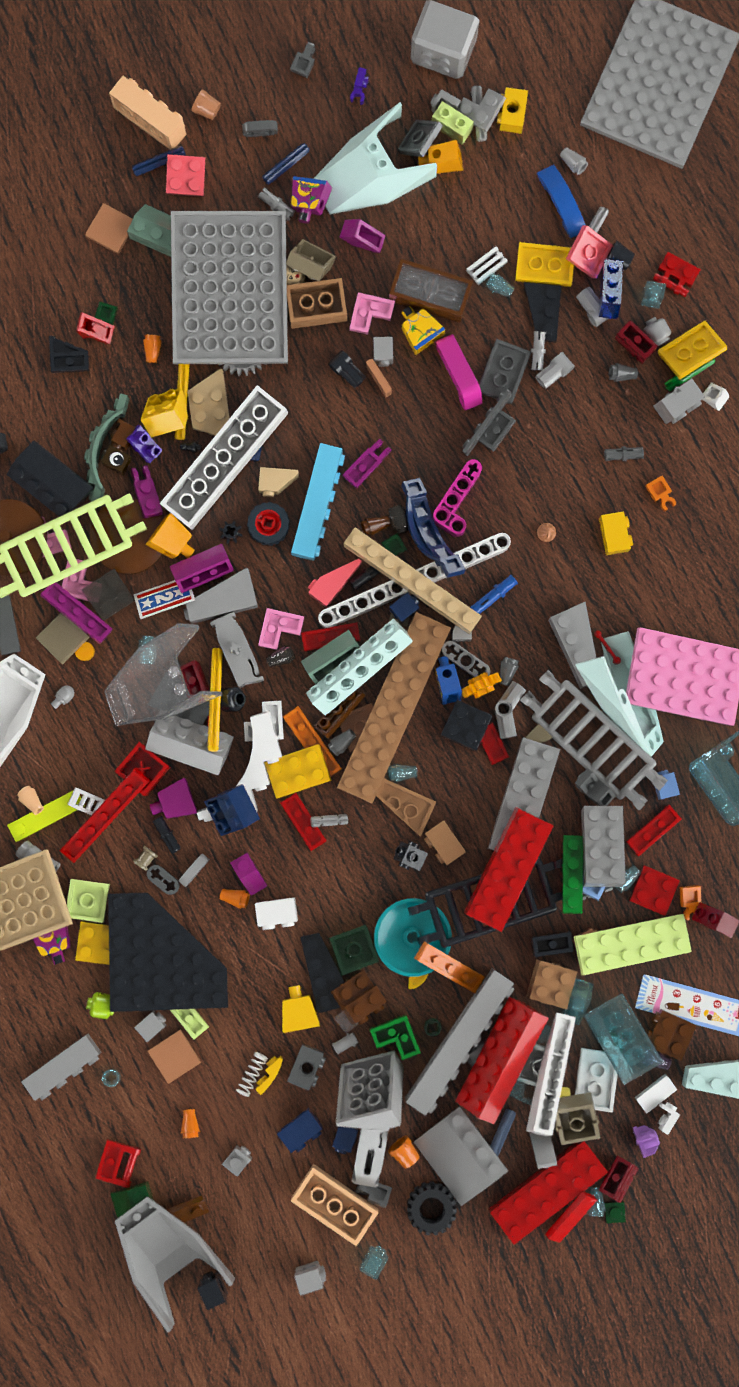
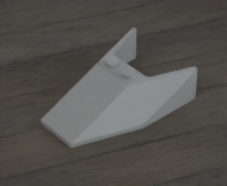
M146 1197L115 1220L132 1281L167 1332L171 1331L175 1322L164 1283L194 1259L200 1258L220 1272L229 1287L234 1283L235 1277L201 1236L149 1197Z

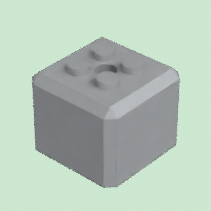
M426 0L412 36L411 59L413 63L455 79L463 77L477 41L480 20L471 14L432 0Z

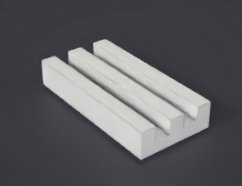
M494 247L468 267L466 271L479 285L504 266L508 260L503 257V254L498 251L497 247ZM494 254H496V256H495L494 258H492L490 261H488L486 264H484L482 267H480L477 271H475V272L473 273V270H474V269H476L478 266H480L483 262H485V261H486L487 259H489L491 256H493ZM498 259L501 260V262H499L497 265H495L493 268L487 271L484 275H482L480 278H477V275H479L481 272L487 269L490 265H492Z

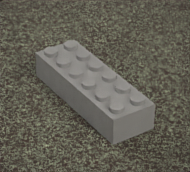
M521 739L487 849L495 850L515 807L539 818L560 749L530 739Z

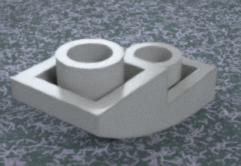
M530 1133L538 1169L556 1166L557 1160L551 1136Z

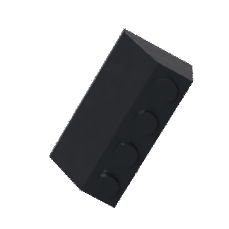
M35 440L15 459L6 474L59 517L81 507L94 488Z

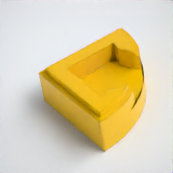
M428 974L409 977L408 989H414L422 985L427 979Z

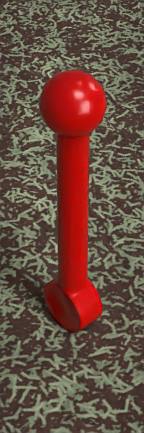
M595 631V637L599 638V640L602 642V644L607 649L609 654L612 656L613 663L615 665H618L621 662L620 657H616V655L613 653L611 648L608 646L606 641L601 636V631Z

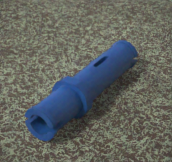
M510 574L500 584H495L490 592L470 608L478 614L482 613L500 597L504 598L505 594L517 585L518 582Z

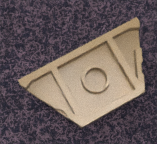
M219 369L188 390L193 429L212 436H216L230 419L223 369Z

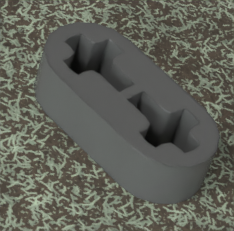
M277 121L245 122L242 124L243 136L275 135L278 133Z
M153 865L148 869V879L164 893L172 895L178 892L180 889L179 881L163 867ZM159 869V874L163 879L161 880L158 877L152 878L153 873L151 871ZM165 879L170 883L172 881L175 882V890H167L168 886L164 883Z

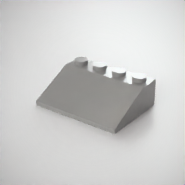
M395 1051L341 1064L336 1116L337 1126L376 1130L401 1126L404 1066Z
M460 1106L414 1141V1144L461 1206L508 1172L506 1166Z

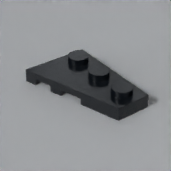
M524 282L523 285L532 315L534 330L539 331V340L540 332H546L545 342L556 343L561 286Z

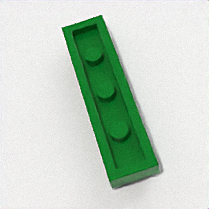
M563 835L562 913L565 914L583 913V836Z

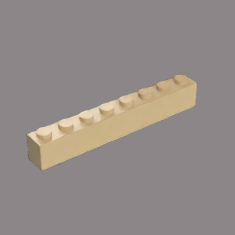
M357 528L353 529L344 542L346 549L469 635L482 616Z

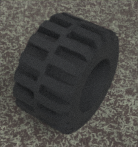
M430 1181L427 1184L424 1182L419 1187L417 1185L414 1188L415 1190L411 1191L410 1197L407 1200L408 1218L412 1226L416 1227L420 1233L425 1232V1235H430V1233L438 1235V1232H446L445 1229L452 1226V1222L456 1218L455 1214L457 1213L453 1194L446 1186H442L439 1182L438 1184L434 1183V1181ZM428 1198H437L443 1204L442 1213L433 1219L424 1217L420 1212L421 1203Z

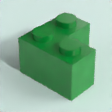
M406 1014L370 1028L377 1048L396 1042L402 1060L421 1053Z

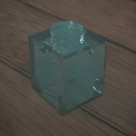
M371 1245L359 1265V1270L377 1280L388 1261L387 1251L380 1246L375 1248Z

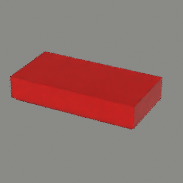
M490 723L481 744L491 765H494L509 758V755L494 724Z

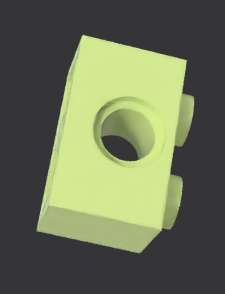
M443 101L432 116V121H438L443 125L440 131L457 140L461 145H463L473 129L474 121Z

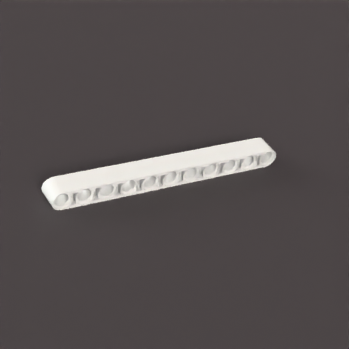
M499 533L454 554L459 555L465 569L507 551L511 540L506 533ZM498 539H504L507 545L505 547H500L497 545L496 541ZM486 546L489 549V553L483 555L479 552V548ZM469 554L471 555L472 560L470 562H464L462 560V555ZM435 561L416 569L434 583L446 578L442 567H437ZM427 570H436L437 576L433 578L429 577L427 575ZM391 580L324 609L319 614V624L323 628L334 627L396 600L406 593H410L402 588L400 593L393 592L392 586L396 583ZM376 592H383L385 598L381 601L376 600L374 597ZM364 599L368 605L365 608H359L357 606L358 600ZM348 607L350 613L347 616H342L339 613L340 608ZM326 614L331 615L333 618L328 624L322 621V617Z

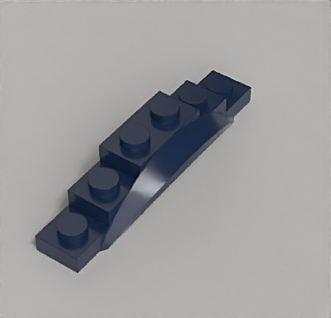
M421 479L403 481L401 487L407 497V523L416 546L424 555L434 560L437 567H442L447 578L464 574L466 569L459 555L454 554L449 549L435 525L426 497L427 491Z

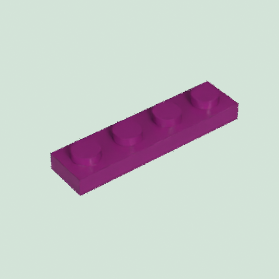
M57 582L47 586L41 593L42 598L98 644H101L112 632L113 629Z

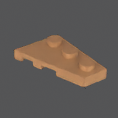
M385 778L376 794L377 798L421 837L436 801Z

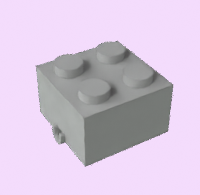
M691 378L682 386L676 387L672 393H667L665 398L653 407L665 424L669 422L674 424L687 415L685 411L690 413L702 404L700 400L705 398V396Z

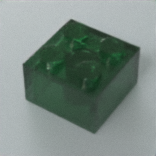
M366 925L328 939L341 976L379 962Z

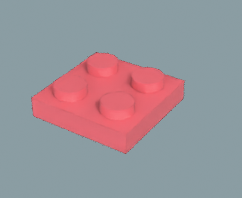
M168 155L166 194L204 197L205 157Z
M583 225L566 259L591 278H597L613 245L590 227Z

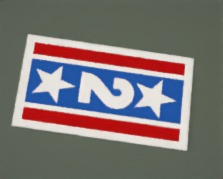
M175 580L134 594L140 619L195 601L192 589L181 593Z

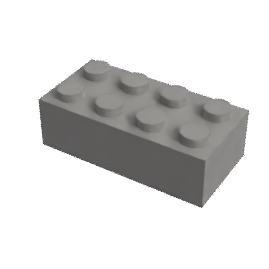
M161 711L150 730L145 750L219 775L229 755L234 737L225 732H219L218 751L210 752L207 747L208 726H202L188 719Z
M584 806L581 810L584 887H623L626 883L623 806Z

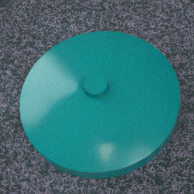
M409 898L393 903L381 914L375 927L374 944L378 956L390 970L403 976L418 977L434 971L414 958L421 947L418 944L417 938L436 932L430 910L409 915L407 909L427 902L426 900ZM437 907L446 939L451 938L452 931L449 921ZM439 940L428 943L445 954H449L451 946L443 948Z

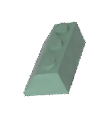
M145 204L135 214L127 230L129 238L171 257V215Z
M347 630L302 660L301 663L313 682L317 684L359 648L360 645L351 632Z

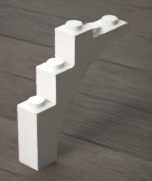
M270 711L250 716L253 731V748L248 767L236 785H244L256 811H258L252 789L256 791L264 790L267 788L266 785L270 784L264 762L267 761L268 764L279 761V757H282ZM207 807L198 810L199 820L204 819V822L213 820Z

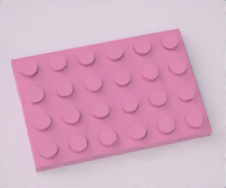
M641 627L637 628L626 689L630 704L734 726L739 701V649Z

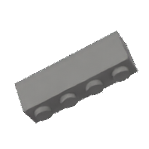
M87 1034L24 1079L22 1084L34 1101L38 1098L44 1100L51 1094L49 1090L55 1086L57 1089L67 1083V1077L71 1074L73 1077L84 1071L81 1067L87 1063L91 1066L99 1060L98 1055L102 1052L90 1035Z

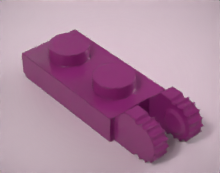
M379 439L370 449L368 448L343 474V477L354 488L357 489L391 452V449L387 447L379 456L374 453L381 447L382 440Z
M148 466L142 467L145 480L140 481L136 468H131L133 486L143 518L162 515V507Z

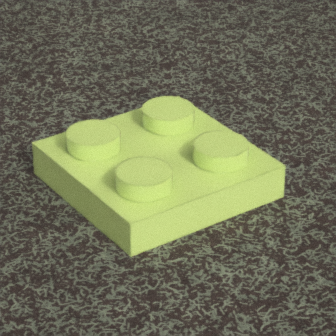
M70 879L67 899L70 917L72 919L104 923L110 884Z

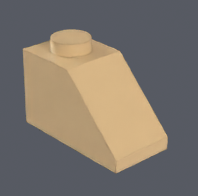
M260 467L259 493L264 497L279 495L299 478V471Z

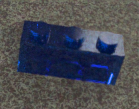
M604 259L600 278L599 317L618 319L622 299L623 261Z

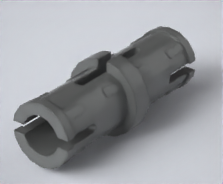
M622 446L621 448L605 449L604 451L605 461L622 460L623 462L629 459H643L644 457L643 447L626 448V446Z

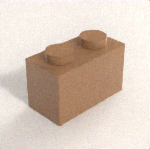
M444 820L424 833L426 836L424 841L429 848L434 847L437 851L435 856L441 864L445 863L448 865L466 853Z

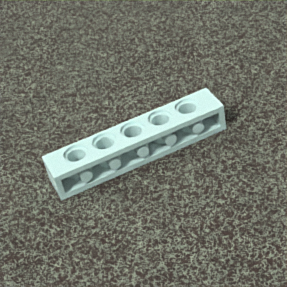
M393 618L306 692L311 703L326 716L413 642L411 637Z

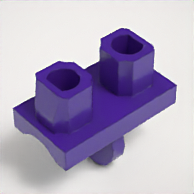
M137 425L134 432L126 438L132 445L133 450L137 451L147 463H151L162 452V449L141 425Z

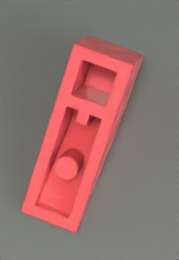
M357 559L321 576L318 580L314 579L308 587L310 589L309 595L328 608L360 567L362 561Z

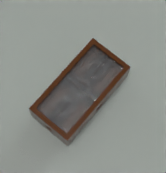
M400 259L389 293V300L408 307L411 306V308L417 310L425 309L430 314L461 323L473 281Z

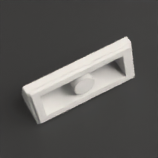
M664 1074L634 1098L647 1114L677 1089L669 1077Z

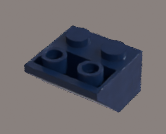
M243 784L230 788L204 801L221 836L244 829L260 819Z

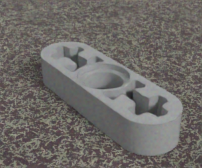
M447 641L442 647L443 656L448 657V660L472 677L478 676L476 669H473V672L469 670L476 661L478 662L476 667L479 669L484 667L486 669L485 673L487 672L488 676L490 675V668L487 664L456 642ZM451 645H453L454 651L456 653H458L459 650L463 652L459 655L457 661L453 659L456 657V655H454L453 653H450L448 655L446 653V646L450 647ZM469 656L471 664L463 666L460 662L461 657Z

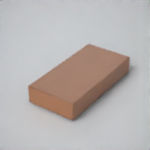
M374 360L366 361L367 370L385 398L391 395L392 388Z

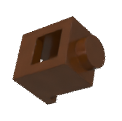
M119 419V427H115L111 434V446L127 451L131 444L126 438L134 432L135 427Z

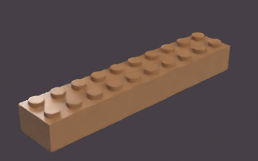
M415 613L407 631L413 642L396 655L337 789L371 804L373 803L451 627L420 613Z

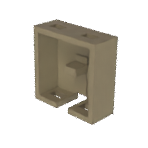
M303 239L297 247L295 246L290 251L286 265L293 271L301 272L307 275L309 279L319 282L331 270L336 256Z

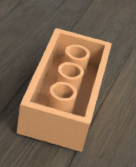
M122 76L109 92L113 107L168 149L176 148L185 137L186 131L183 117L176 111L171 112L163 101L155 100L148 90L139 88L132 78L127 79Z
M315 1164L312 1165L291 1197V1202L355 1246L358 1245L379 1213L376 1206L367 1202L363 1197Z

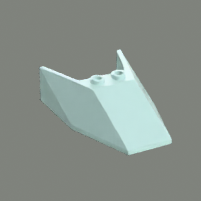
M400 102L351 138L314 178L326 180L332 186V191L325 206L329 214L387 204L436 177V163L396 169L377 138V133L385 125L401 117L402 104Z
M627 631L603 638L616 657H620L621 662L615 665L612 656L602 644L604 656L577 663L575 666L603 712L652 757L664 741L656 710L631 705L626 694L634 650V643L630 633Z

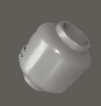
M653 317L646 322L647 326L644 327L643 332L658 346L670 339L671 330L665 319Z

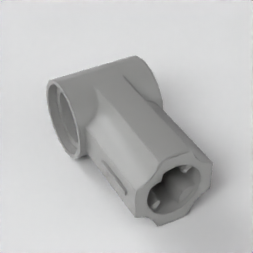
M591 287L585 288L577 295L576 298L586 310L590 322L595 327L612 316L609 307L599 300Z
M561 352L535 378L543 388L547 389L560 377L563 378L571 372L575 366Z

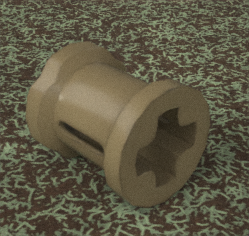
M144 845V850L133 862L147 871L148 865L158 855Z

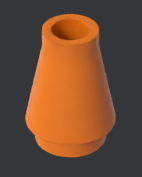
M145 335L143 343L146 362L157 363L162 343L160 336Z
M222 889L220 900L239 909L246 908L248 905L250 894L246 893L245 890Z
M195 1109L183 1110L181 1127L183 1138L199 1137L198 1132H200Z

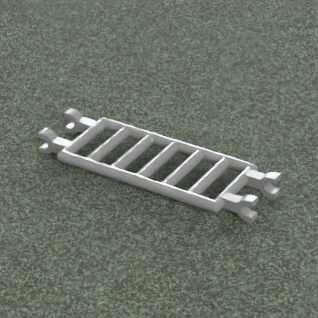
M547 670L539 680L554 691L543 704L530 691L520 699L522 703L535 711L532 715L533 721L540 724L585 769L591 770L602 783L613 791L617 799L621 800L626 796L640 810L648 800L639 795L633 788L645 776L658 790L668 781L653 769L656 766V761L570 681L565 680L561 684ZM568 690L575 698L549 725L541 716ZM582 703L590 711L563 738L555 730ZM596 716L604 724L577 751L569 743ZM610 729L618 738L591 764L583 756ZM625 743L632 751L605 777L597 769ZM639 756L647 764L619 790L612 782Z

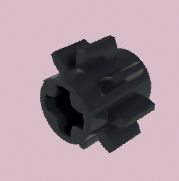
M225 521V527L219 528L224 533L220 538L221 540L226 538L227 545H229L230 541H234L237 544L236 539L243 537L241 533H238L242 527H236L235 521L232 524H228ZM229 529L234 531V536L231 537V535L228 534Z

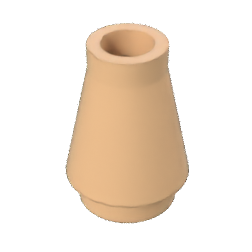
M26 786L18 792V800L30 809L34 815L43 811L44 807L34 788Z

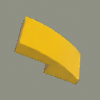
M281 1055L278 1058L274 1056L266 1063L268 1067L265 1071L270 1076L264 1075L256 1082L258 1086L255 1090L260 1095L266 1091L278 1074L283 1061Z

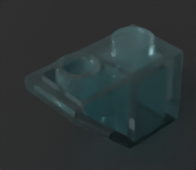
M577 978L574 982L568 1007L563 1010L562 1014L575 1017L574 1024L580 1025L591 1002L594 984Z

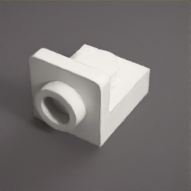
M669 1102L659 1104L661 1108L668 1112L666 1115H662L658 1123L660 1125L659 1129L667 1135L680 1116L676 1112L677 1108Z

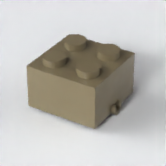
M592 1093L561 1097L555 1123L561 1145L600 1138L598 1115H596Z

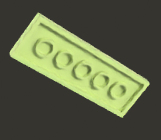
M684 914L574 936L581 975L692 952Z

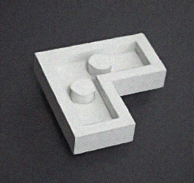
M262 702V711H270L277 739H284L282 702ZM244 722L245 742L253 741L251 722Z

